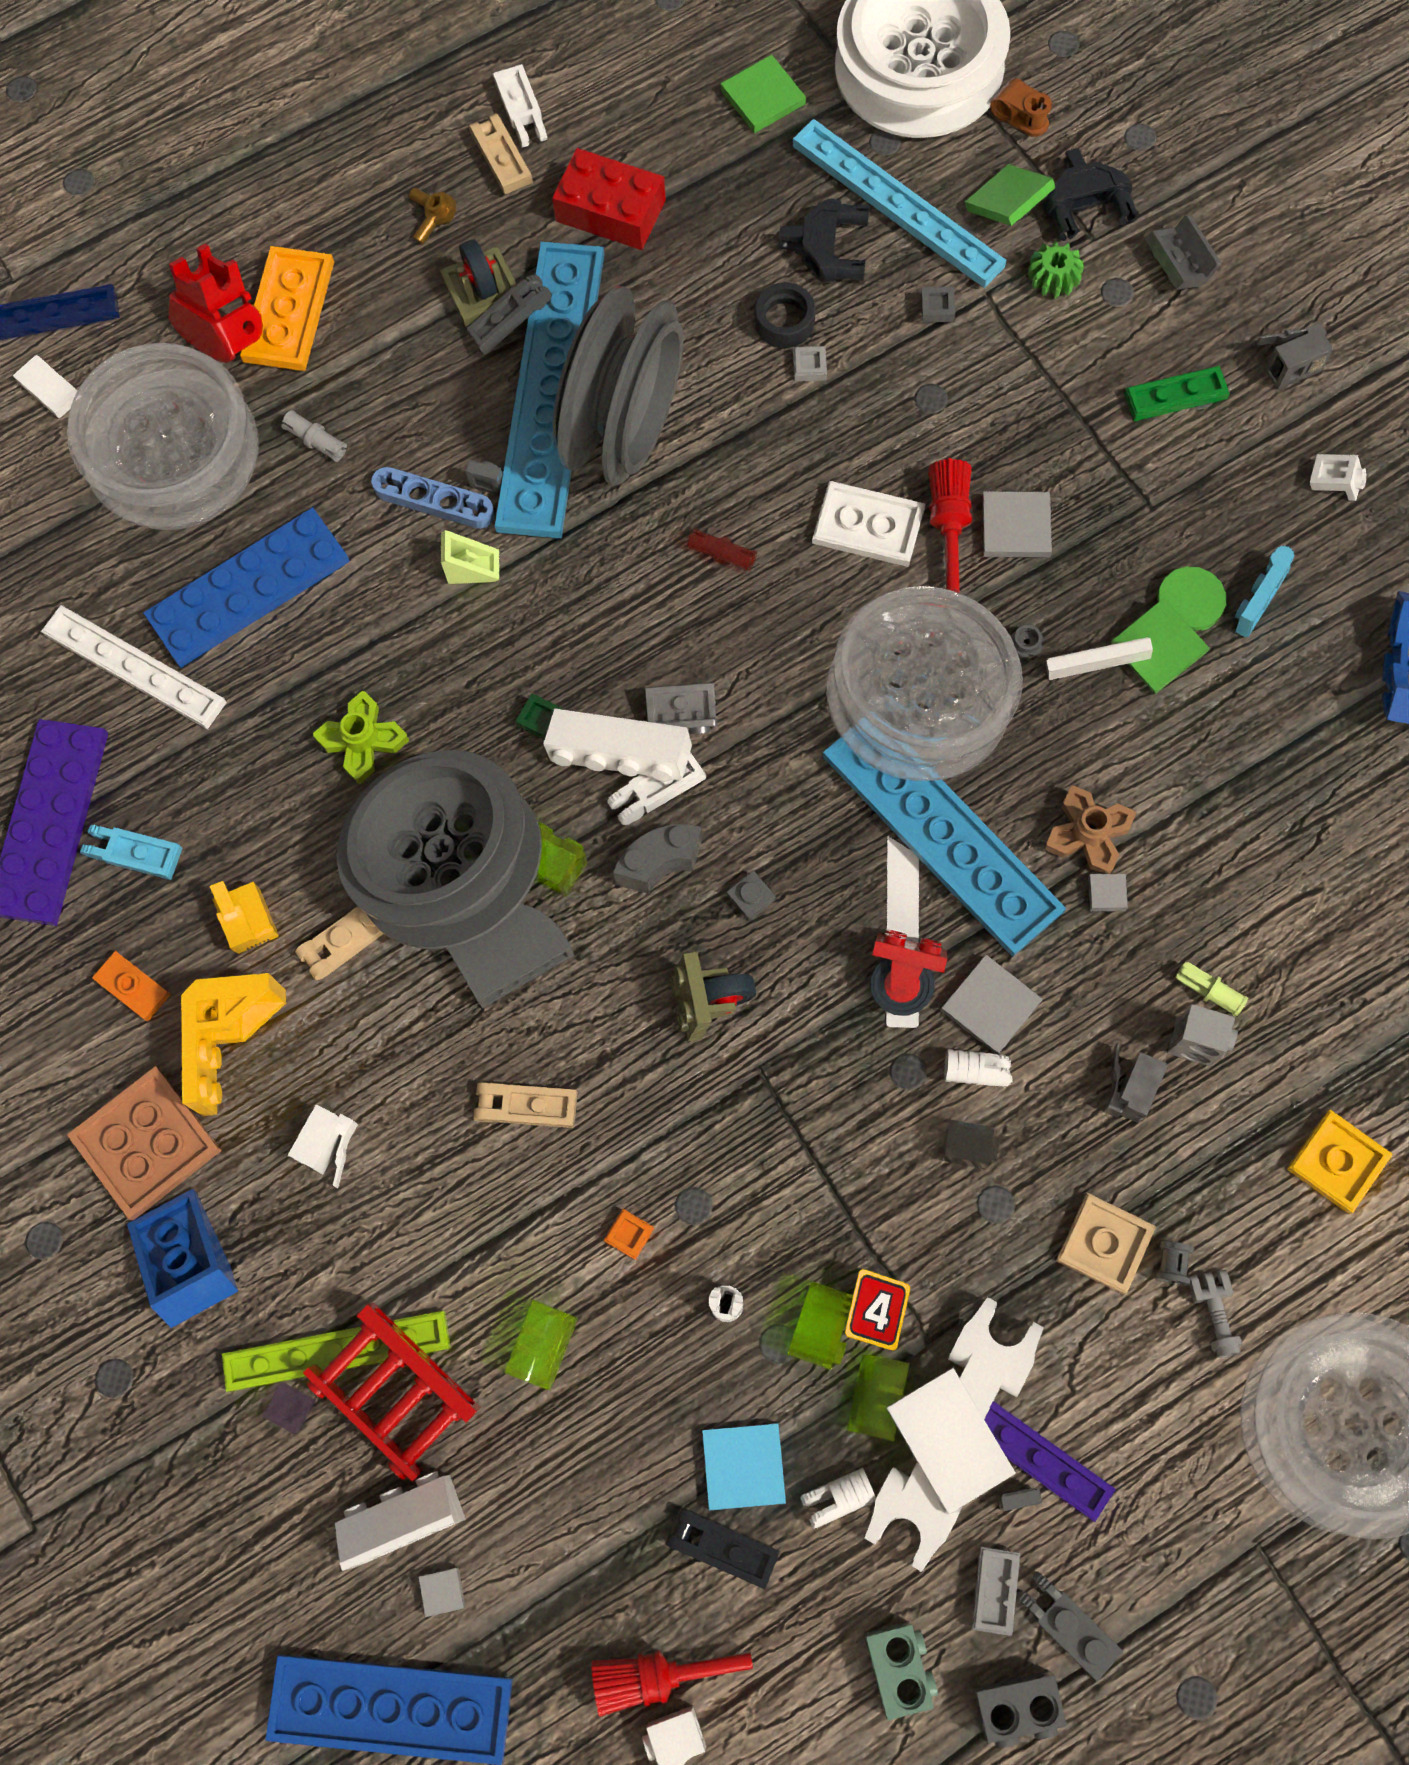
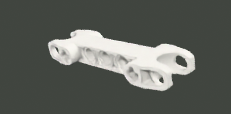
M988 1297L978 1312L964 1326L948 1359L964 1368L960 1380L983 1419H985L999 1389L1018 1397L1033 1367L1036 1348L1044 1327L1033 1322L1020 1343L1007 1347L998 1344L989 1333V1324L995 1313L997 1302ZM918 1462L910 1476L893 1467L875 1500L873 1516L865 1539L876 1544L890 1522L896 1519L912 1521L917 1526L921 1537L920 1546L913 1559L912 1567L922 1572L937 1549L947 1540L962 1507L951 1514H947Z

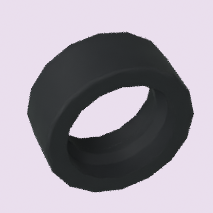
M788 282L773 284L764 289L758 296L754 309L756 331L762 340L773 347L779 348L796 347L805 342L812 334L815 324L816 308L813 297L805 288ZM787 303L800 308L804 313V317L797 325L784 328L770 323L766 318V313L777 304Z

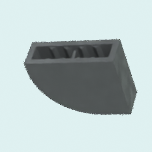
M520 904L505 921L489 933L468 943L447 948L482 1009L575 956L571 945L555 922L539 910L524 904Z

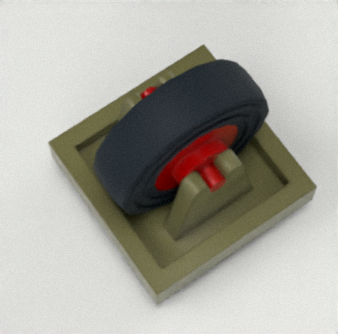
M475 239L459 245L462 261L440 270L442 280L465 327L470 326L512 287L515 288L517 286L498 246L483 252Z
M698 952L683 954L678 966L675 967L674 976L670 977L672 995L674 998H679L681 1010L677 1011L680 1032H686L687 1042L701 1040L712 1023L711 1019L732 1015L736 1011L737 1005L756 997L755 982L751 975H729L728 968L701 971Z

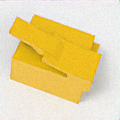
M224 881L210 886L214 895L212 900L218 912L216 915L232 951L240 954L247 951V948L251 949V946L256 947L255 944L260 945L259 943L263 944V941L268 942L267 939L272 940L279 937L261 889L254 881L228 892Z

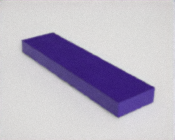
M993 1401L984 1420L1007 1459L1088 1519L1096 1522L1116 1489Z

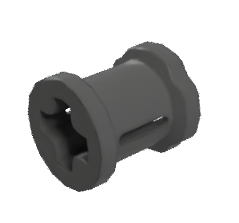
M1160 1241L1159 1248L1163 1250L1160 1272L1156 1273L1155 1279L1170 1284L1190 1285L1187 1271L1189 1254L1194 1253V1247L1179 1242Z

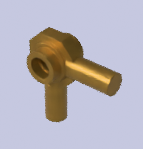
M413 188L409 193V197L424 207L426 216L413 238L423 245L437 225L447 224L454 218L457 211L456 201L444 192L428 195L417 188Z

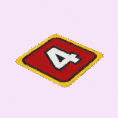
M865 1269L860 1270L845 1329L846 1336L892 1351L896 1350L909 1298L910 1286L907 1283Z

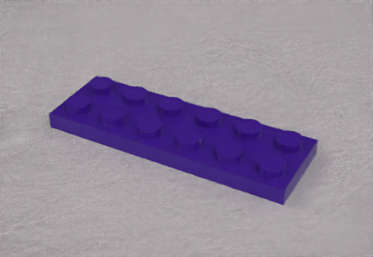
M43 719L38 720L0 856V918L52 926L58 925L109 734L104 728Z

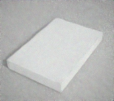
M829 481L812 538V544L909 567L925 510V503Z
M954 1368L886 1408L947 1514H951L1016 1474Z

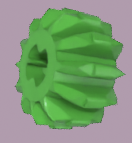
M1056 240L1052 243L1051 247L1043 243L1039 248V252H1034L1031 256V265L1028 269V278L1032 279L1033 289L1042 288V296L1050 292L1053 293L1055 299L1060 295V292L1069 295L1073 287H1077L1080 284L1082 278L1081 274L1084 264L1079 259V250L1070 251L1069 242L1064 247L1059 246Z

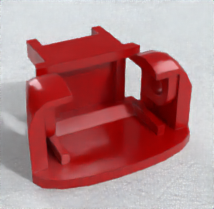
M205 243L196 248L199 258L197 270L191 272L186 259L183 257L169 264L177 288L169 295V321L175 330L198 350L217 361L228 363L235 359V354L259 340L263 331V321L258 309L247 302L252 298L250 293L244 288L237 262L232 259L224 263L211 254L209 245ZM238 297L242 299V306L224 317L220 316L218 309ZM247 321V326L243 329V324Z

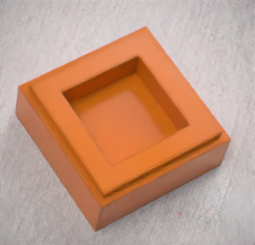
M622 1209L606 1235L604 1242L636 1261L655 1228Z

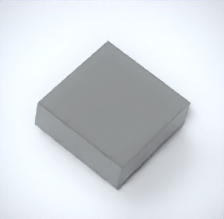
M825 346L793 347L794 382L827 380Z
M1126 874L1089 875L1090 911H1126L1128 908Z
M459 1567L419 1577L425 1617L465 1608Z

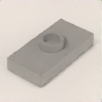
M980 1546L971 1629L1012 1636L1020 1553Z

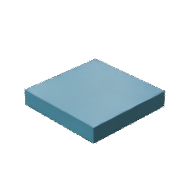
M779 1424L702 1430L709 1510L786 1503Z

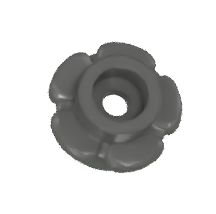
M1033 625L1019 627L1016 633H1013L1010 637L1011 647H1014V652L1021 657L1036 656L1043 648L1041 644L1043 636L1040 630ZM1024 640H1029L1030 643L1025 644Z

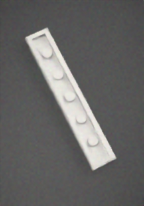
M62 605L59 606L41 631L54 642L207 730L227 703L223 697Z

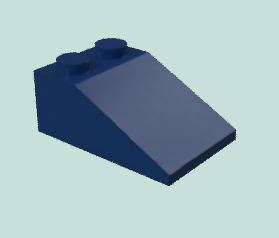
M194 1189L183 1193L127 1224L150 1307L170 1328L238 1292L229 1261Z

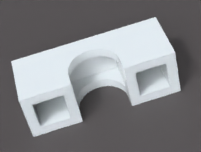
M693 1706L649 1722L646 1727L648 1734L642 1736L649 1760L656 1759L658 1765H684L688 1759L704 1753L706 1750L704 1737Z

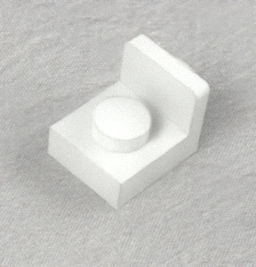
M1317 454L1310 479L1312 490L1346 491L1348 500L1356 501L1359 489H1363L1366 483V469L1361 468L1358 455Z

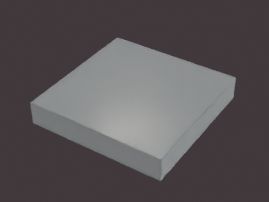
M983 491V557H1051L1050 492Z
M985 955L945 1003L941 1011L994 1054H999L1043 999L988 955Z

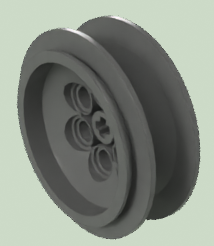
M624 286L614 287L603 298L597 300L582 320L564 363L553 414V438L558 448L562 466L572 471L579 469L591 457L600 440L604 438L602 454L603 474L605 480L615 486L623 483L630 474L638 472L655 447L675 393L684 342L683 329L680 322H678L677 309L672 302L666 300L660 301L652 308L637 334L634 335V297L631 290Z
M440 750L428 752L393 766L376 778L358 797L351 807L340 832L337 846V867L341 882L349 897L386 936L414 948H450L468 943L489 933L518 908L532 887L539 869L542 853L541 831L534 812L520 795L509 775L496 763L481 755L466 751Z

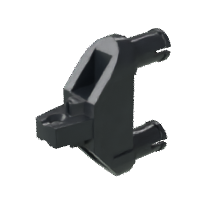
M1079 148L1066 151V157L1063 162L1065 170H1063L1062 175L1055 183V188L1048 194L1043 205L1044 213L1047 217L1053 219L1061 241H1066L1065 232L1069 240L1074 238L1079 232L1071 214L1074 211L1109 202L1113 204L1121 225H1126L1125 217H1127L1129 224L1138 219L1139 212L1130 195L1132 184L1126 174L1116 168L1096 161L1086 164Z
M828 198L805 216L804 224L780 226L779 249L791 250L802 254V262L822 283L835 282V278L864 281L865 260L837 259V255H834L836 227H839L840 224L868 226L870 205L841 204V201H838V199Z

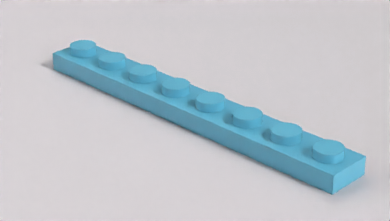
M815 119L793 138V147L983 288L1005 268L1006 259Z

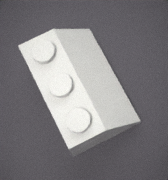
M437 1471L415 1480L417 1488L403 1493L402 1487H398L380 1495L382 1502L380 1504L367 1508L366 1502L343 1511L345 1519L335 1523L339 1563L342 1571L358 1567L466 1520L450 1475L439 1478Z

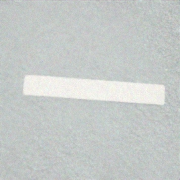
M888 836L887 929L907 934L906 940L919 943V858L909 848ZM886 1012V1025L888 1027L917 1028L919 1025V1012L909 1016H898Z

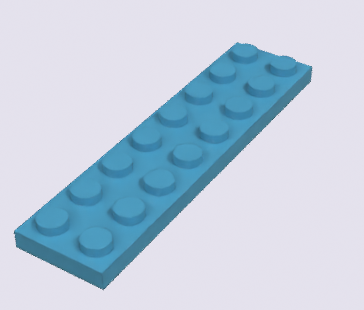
M875 710L823 752V758L1012 957L1065 912L1066 907Z

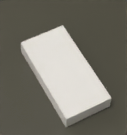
M35 355L13 375L22 387L59 419L83 398L79 391L38 355Z

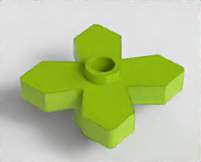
M361 691L348 702V714L343 717L341 722L327 721L313 733L316 741L328 753L346 751L343 767L358 784H361L375 772L374 751L396 753L409 742L406 732L395 721L376 723L379 707L365 691Z

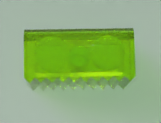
M811 1281L787 1356L829 1371L833 1363L840 1365L847 1343L840 1340L844 1327L847 1325L853 1295Z

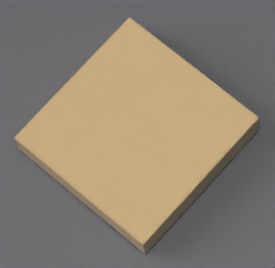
M1087 1193L1056 1262L1126 1295L1156 1226Z

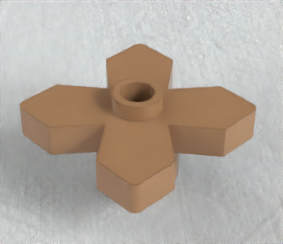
M1071 786L1062 805V809L1071 823L1053 827L1045 845V850L1064 858L1083 848L1089 869L1101 874H1111L1119 853L1110 838L1128 833L1136 811L1118 803L1107 809L1095 806L1091 792Z

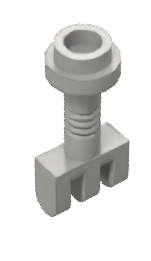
M1217 1271L1220 1285L1218 1287L1215 1285L1212 1273H1204L1202 1277L1205 1289L1202 1290L1197 1275L1188 1276L1190 1278L1189 1288L1194 1304L1207 1301L1209 1312L1211 1313L1217 1337L1216 1341L1211 1342L1212 1351H1217L1218 1358L1240 1354L1241 1337H1232L1222 1302L1223 1298L1231 1297L1234 1294L1227 1271Z

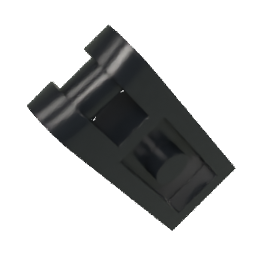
M679 1508L676 1519L679 1521L674 1533H669L665 1543L666 1546L766 1590L780 1553L779 1550L685 1508ZM693 1527L703 1531L698 1545L687 1541Z

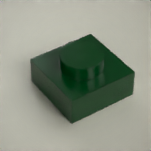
M532 693L516 719V725L545 740L554 709L562 710V707Z

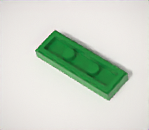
M1220 365L1127 387L1124 392L1134 422L1226 400L1230 394Z

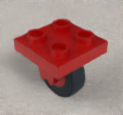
M886 929L885 934H877L872 955L882 957V959L876 964L871 974L870 990L875 1002L884 1011L893 1015L909 1016L920 1012L929 1004L934 993L935 984L932 970L944 973L947 962V950L942 949L941 942L921 938L920 943L906 940L907 934Z

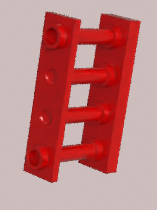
M373 1302L367 1304L357 1315L363 1322L360 1325L361 1330L329 1365L323 1371L316 1364L312 1365L303 1374L309 1379L306 1384L315 1395L322 1399L326 1396L390 1459L388 1466L401 1479L408 1477L413 1481L423 1471L415 1461L453 1420L459 1421L461 1418L467 1423L481 1407ZM380 1338L390 1348L387 1351L388 1357L349 1397L333 1381L372 1340L377 1341ZM407 1365L417 1375L414 1378L416 1383L376 1424L361 1407L399 1366L404 1368ZM434 1391L444 1401L441 1405L443 1410L403 1451L388 1434L426 1393L430 1395Z

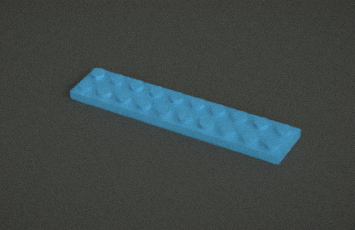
M541 242L536 275L541 278L542 285L550 290L551 298L541 310H533V313L528 318L495 521L497 533L562 539L572 470L562 466L558 448L554 442V406L561 373L572 341L585 315L598 300L604 261V247Z

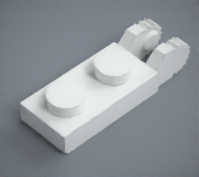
M517 65L493 73L494 82L512 128L516 129L522 148L529 146V137L523 125L534 123L535 132L540 142L547 140L541 111L523 65Z
M690 753L682 781L672 779L660 781L652 776L638 775L628 781V785L611 794L607 803L615 810L628 804L636 796L638 801L619 813V821L622 825L626 826L639 820L645 812H651L705 780L706 775Z

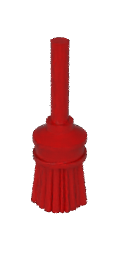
M948 458L930 464L928 476L932 495L930 524L937 529H941V535L945 536L946 593L953 595L960 592L958 536L962 533V528L970 525L972 522V515L970 513L972 503L969 499L972 467L966 461Z
M660 1650L646 1655L639 1653L637 1659L592 1660L591 1669L597 1712L599 1717L641 1703H644L645 1707L650 1706L651 1703H667L671 1689L680 1687L679 1682L753 1669L751 1652L680 1665L676 1664V1660L668 1662Z

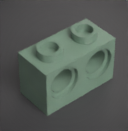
M908 1621L864 1633L887 1721L933 1709L934 1705L931 1697L937 1696L938 1691L932 1670L925 1672L922 1664L921 1655L927 1654L921 1629L914 1631L912 1624ZM896 1637L905 1639L908 1645L907 1653L901 1659H892L886 1653L888 1642ZM905 1679H912L918 1683V1693L914 1699L909 1701L902 1700L897 1695L898 1685Z

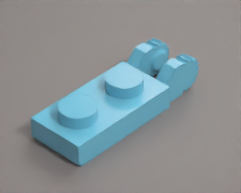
M1281 545L1275 549L1270 556L1269 565L1265 571L1266 575L1261 573L1252 587L1251 592L1255 593L1250 601L1244 599L1235 615V618L1239 619L1236 633L1249 637L1280 588L1295 556L1294 551L1289 546Z
M90 825L88 834L97 839L107 840L106 849H101L83 844L80 853L89 858L104 861L107 864L171 880L183 848L177 843L115 827L109 829Z

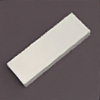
M1146 637L1048 658L1046 660L1048 679L1053 680L1151 659L1153 651L1151 639Z

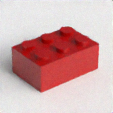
M576 148L552 197L556 222L643 250L666 201L664 176Z

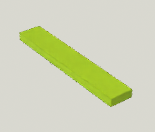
M445 1311L393 1320L426 1354L451 1349ZM357 1327L223 1353L222 1360L226 1392L305 1378L306 1376L303 1372L315 1364L323 1371L359 1333L361 1328ZM380 1338L377 1341L372 1340L346 1369L382 1363L388 1357L387 1351L390 1348Z

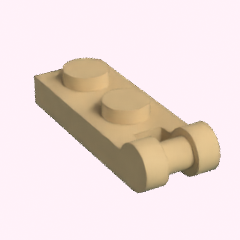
M497 113L489 116L486 122L481 124L475 122L468 126L474 142L477 143L504 195L533 183L529 169Z
M357 906L318 936L301 944L296 949L295 954L302 962H307L310 967L309 973L318 981L329 975L384 933ZM327 947L331 955L326 959H321L318 953Z
M477 1083L476 1095L479 1096L478 1108H474L473 1120L487 1123L501 1122L574 1128L578 1092L573 1089ZM503 1097L502 1109H492L493 1098Z

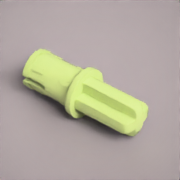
M1185 962L1177 972L1176 979L1204 996L1203 1000L1205 1002L1209 999L1232 1013L1235 1017L1238 1016L1248 1000L1247 996H1243L1222 983L1221 977L1217 976L1214 978L1189 962Z

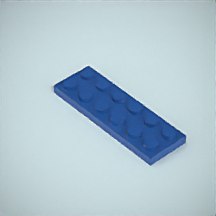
M312 507L143 613L181 668L349 563L350 560Z
M281 1654L277 1656L265 1741L502 1765L504 1763L513 1677Z

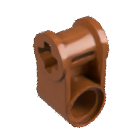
M1011 78L991 101L990 109L996 118L1016 127L1028 136H1041L1049 127L1047 115L1052 108L1050 97L1026 85L1020 79Z

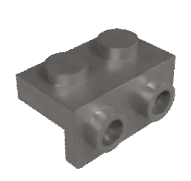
M1191 215L1184 216L1175 228L1152 231L1145 239L1152 250L1153 256L1159 261L1176 290L1204 286L1221 266V261Z
M714 682L645 688L648 722L687 727L690 729V734L710 732V726H717Z

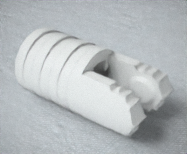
M947 1049L944 1081L999 1087L1008 1086L1013 1082L1010 1070H1008L1011 1067V1061L1009 1056Z
M732 1286L714 1288L709 1295V1306L713 1316L722 1322L736 1320L743 1311L741 1292ZM725 1294L733 1296L728 1314L720 1313V1300L724 1299Z
M863 1468L809 1491L800 1497L803 1506L808 1507L832 1497L836 1502L811 1516L810 1523L813 1529L874 1503L876 1500Z

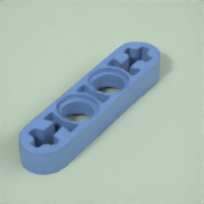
M390 467L380 468L372 476L371 482L375 494L383 501L478 529L486 528L494 520L495 513L492 502L482 494ZM389 479L393 481L394 486L388 485L386 489H383L381 483L387 484ZM416 487H423L427 492L422 499L415 500L409 497L411 490ZM444 497H455L457 499L456 505L450 509L442 508L440 501ZM465 501H466V503H467L468 508H467V507H464V502H465ZM480 507H484L485 513L480 512L478 517L474 516L473 510L478 511Z

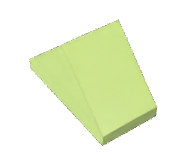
M447 530L441 532V565L448 584L498 581L499 549Z

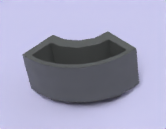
M688 824L669 825L652 830L638 838L626 849L615 867L613 875L616 885L650 894L655 883L666 874L676 871L693 872L703 840L702 827Z

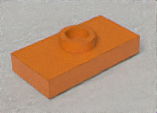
M117 951L109 957L92 977V979L147 1022L171 995Z

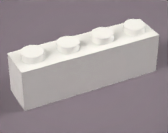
M554 709L543 743L550 761L560 766H570L572 764L585 766L594 771H603L604 769L618 771L627 776L639 774L652 776L660 781H669L670 779L682 781L692 747L687 727Z

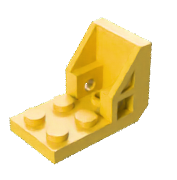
M269 973L197 979L181 995L182 1104L202 1116L217 1115V1104L222 1102V1088L220 1083L217 1082V1069L221 1068L222 1056L220 1048L216 1047V1044L245 1042L286 1004V989Z

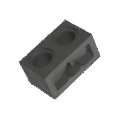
M1050 1671L972 1687L983 1737L988 1744L995 1742L996 1748L1019 1744L1018 1737L1034 1734L1035 1739L1051 1738L1058 1735V1728L1067 1727L1056 1678ZM1037 1696H1045L1049 1701L1048 1712L1042 1717H1034L1030 1713V1703ZM1000 1704L1009 1706L1011 1712L1009 1721L1002 1726L992 1724L990 1716L993 1708Z

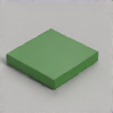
M773 55L766 57L721 83L722 93L754 133L806 104V96Z
M1008 164L967 199L965 205L968 212L1012 226L1055 188L1054 180L1051 177Z
M1164 598L1110 642V645L1146 637L1151 639L1153 648L1151 659L1128 663V665L1154 694H1157L1209 651L1208 645Z

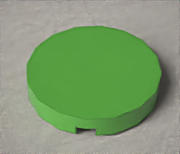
M1186 566L1174 570L1164 578L1157 592L1158 602L1164 598L1194 631H1204L1213 626L1221 617L1226 606V592L1221 581L1213 573L1200 567Z

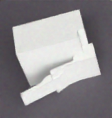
M315 1105L288 1156L323 1175L336 1153L335 1163L337 1169L333 1186L338 1189L346 1161V1149L358 1124L342 1114L338 1117L334 1113Z

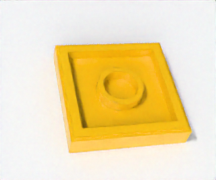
M1330 1109L1321 1118L1287 1167V1170L1343 1211L1351 1214L1393 1154Z

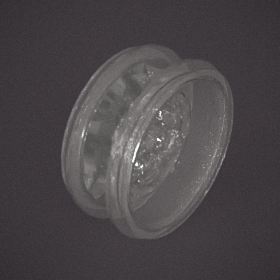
M152 343L119 352L101 363L90 373L78 389L70 408L67 438L74 464L89 483L100 502L110 512L129 523L158 530H178L202 524L230 507L242 494L252 477L258 458L259 436L251 410L244 401L238 384L228 370L218 361L195 349L177 344Z
M924 586L908 587L892 591L872 600L854 614L847 623L837 643L827 677V704L833 724L844 742L859 758L873 768L890 776L905 780H943L973 769L983 762L997 747L1005 733L1006 727L1017 710L1021 698L1022 668L1009 633L1002 623L984 606L965 595L951 590ZM926 643L933 644L936 647H930ZM894 652H899L905 657H899ZM953 663L960 664L964 668H958ZM889 683H897L901 688L893 687ZM949 694H955L959 696L960 699H954ZM917 703H922L929 709L920 708Z

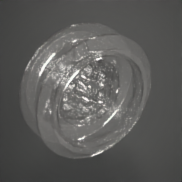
M1342 1313L1309 1320L1283 1332L1257 1358L1246 1380L1241 1401L1240 1415L1243 1442L1249 1461L1260 1482L1283 1508L1315 1528L1334 1534L1368 1539L1394 1538L1409 1534V1326L1374 1314ZM1325 1379L1334 1387V1396L1330 1401L1326 1400L1320 1392V1386ZM1363 1379L1367 1380L1373 1388V1394L1369 1400L1363 1398L1359 1390ZM1387 1413L1392 1415L1396 1422V1429L1391 1435L1383 1427V1418ZM1309 1414L1313 1415L1319 1424V1429L1314 1436L1308 1434L1304 1426L1305 1419ZM1346 1419L1356 1422L1355 1430L1345 1428ZM1372 1448L1380 1456V1465L1376 1470H1373L1367 1462V1454ZM1332 1449L1337 1450L1342 1459L1341 1466L1336 1471L1329 1466L1327 1460L1328 1454Z

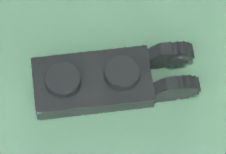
M532 274L526 277L525 280L523 279L515 288L512 287L467 328V332L485 355L529 317L533 310H541L550 301L551 292L542 285L543 282L539 276Z
M1037 1571L1032 1579L1043 1592H1046L1053 1599L1051 1604L1043 1611L1036 1604V1600L1022 1589L1016 1595L1017 1599L1037 1618L1036 1622L1098 1682L1123 1653V1650L1064 1592H1059Z

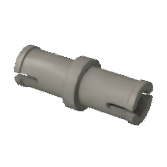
M290 410L282 420L284 423L281 424L282 428L302 439L305 446L310 449H318L335 462L344 456L347 444L325 432L324 426L319 423H311L298 415L294 410Z

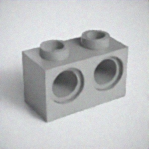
M1191 1004L1175 1022L1167 1054L1210 1067L1219 1058L1223 1059L1227 1051L1233 1050L1238 1031L1233 1029L1236 1017Z

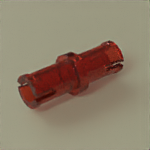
M695 528L688 540V549L712 556L714 561L718 563L725 561L750 571L756 560L757 551L731 543L730 538L725 536L718 538Z

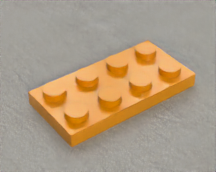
M275 246L270 247L254 304L262 316L263 331L258 341L241 350L240 356L244 363L300 371L306 370L334 266L332 254Z

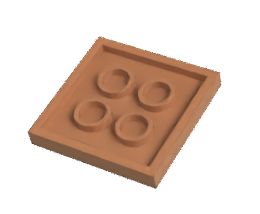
M157 1066L149 1070L67 1134L127 1218L132 1221L222 1151L192 1110L182 1104V1097Z

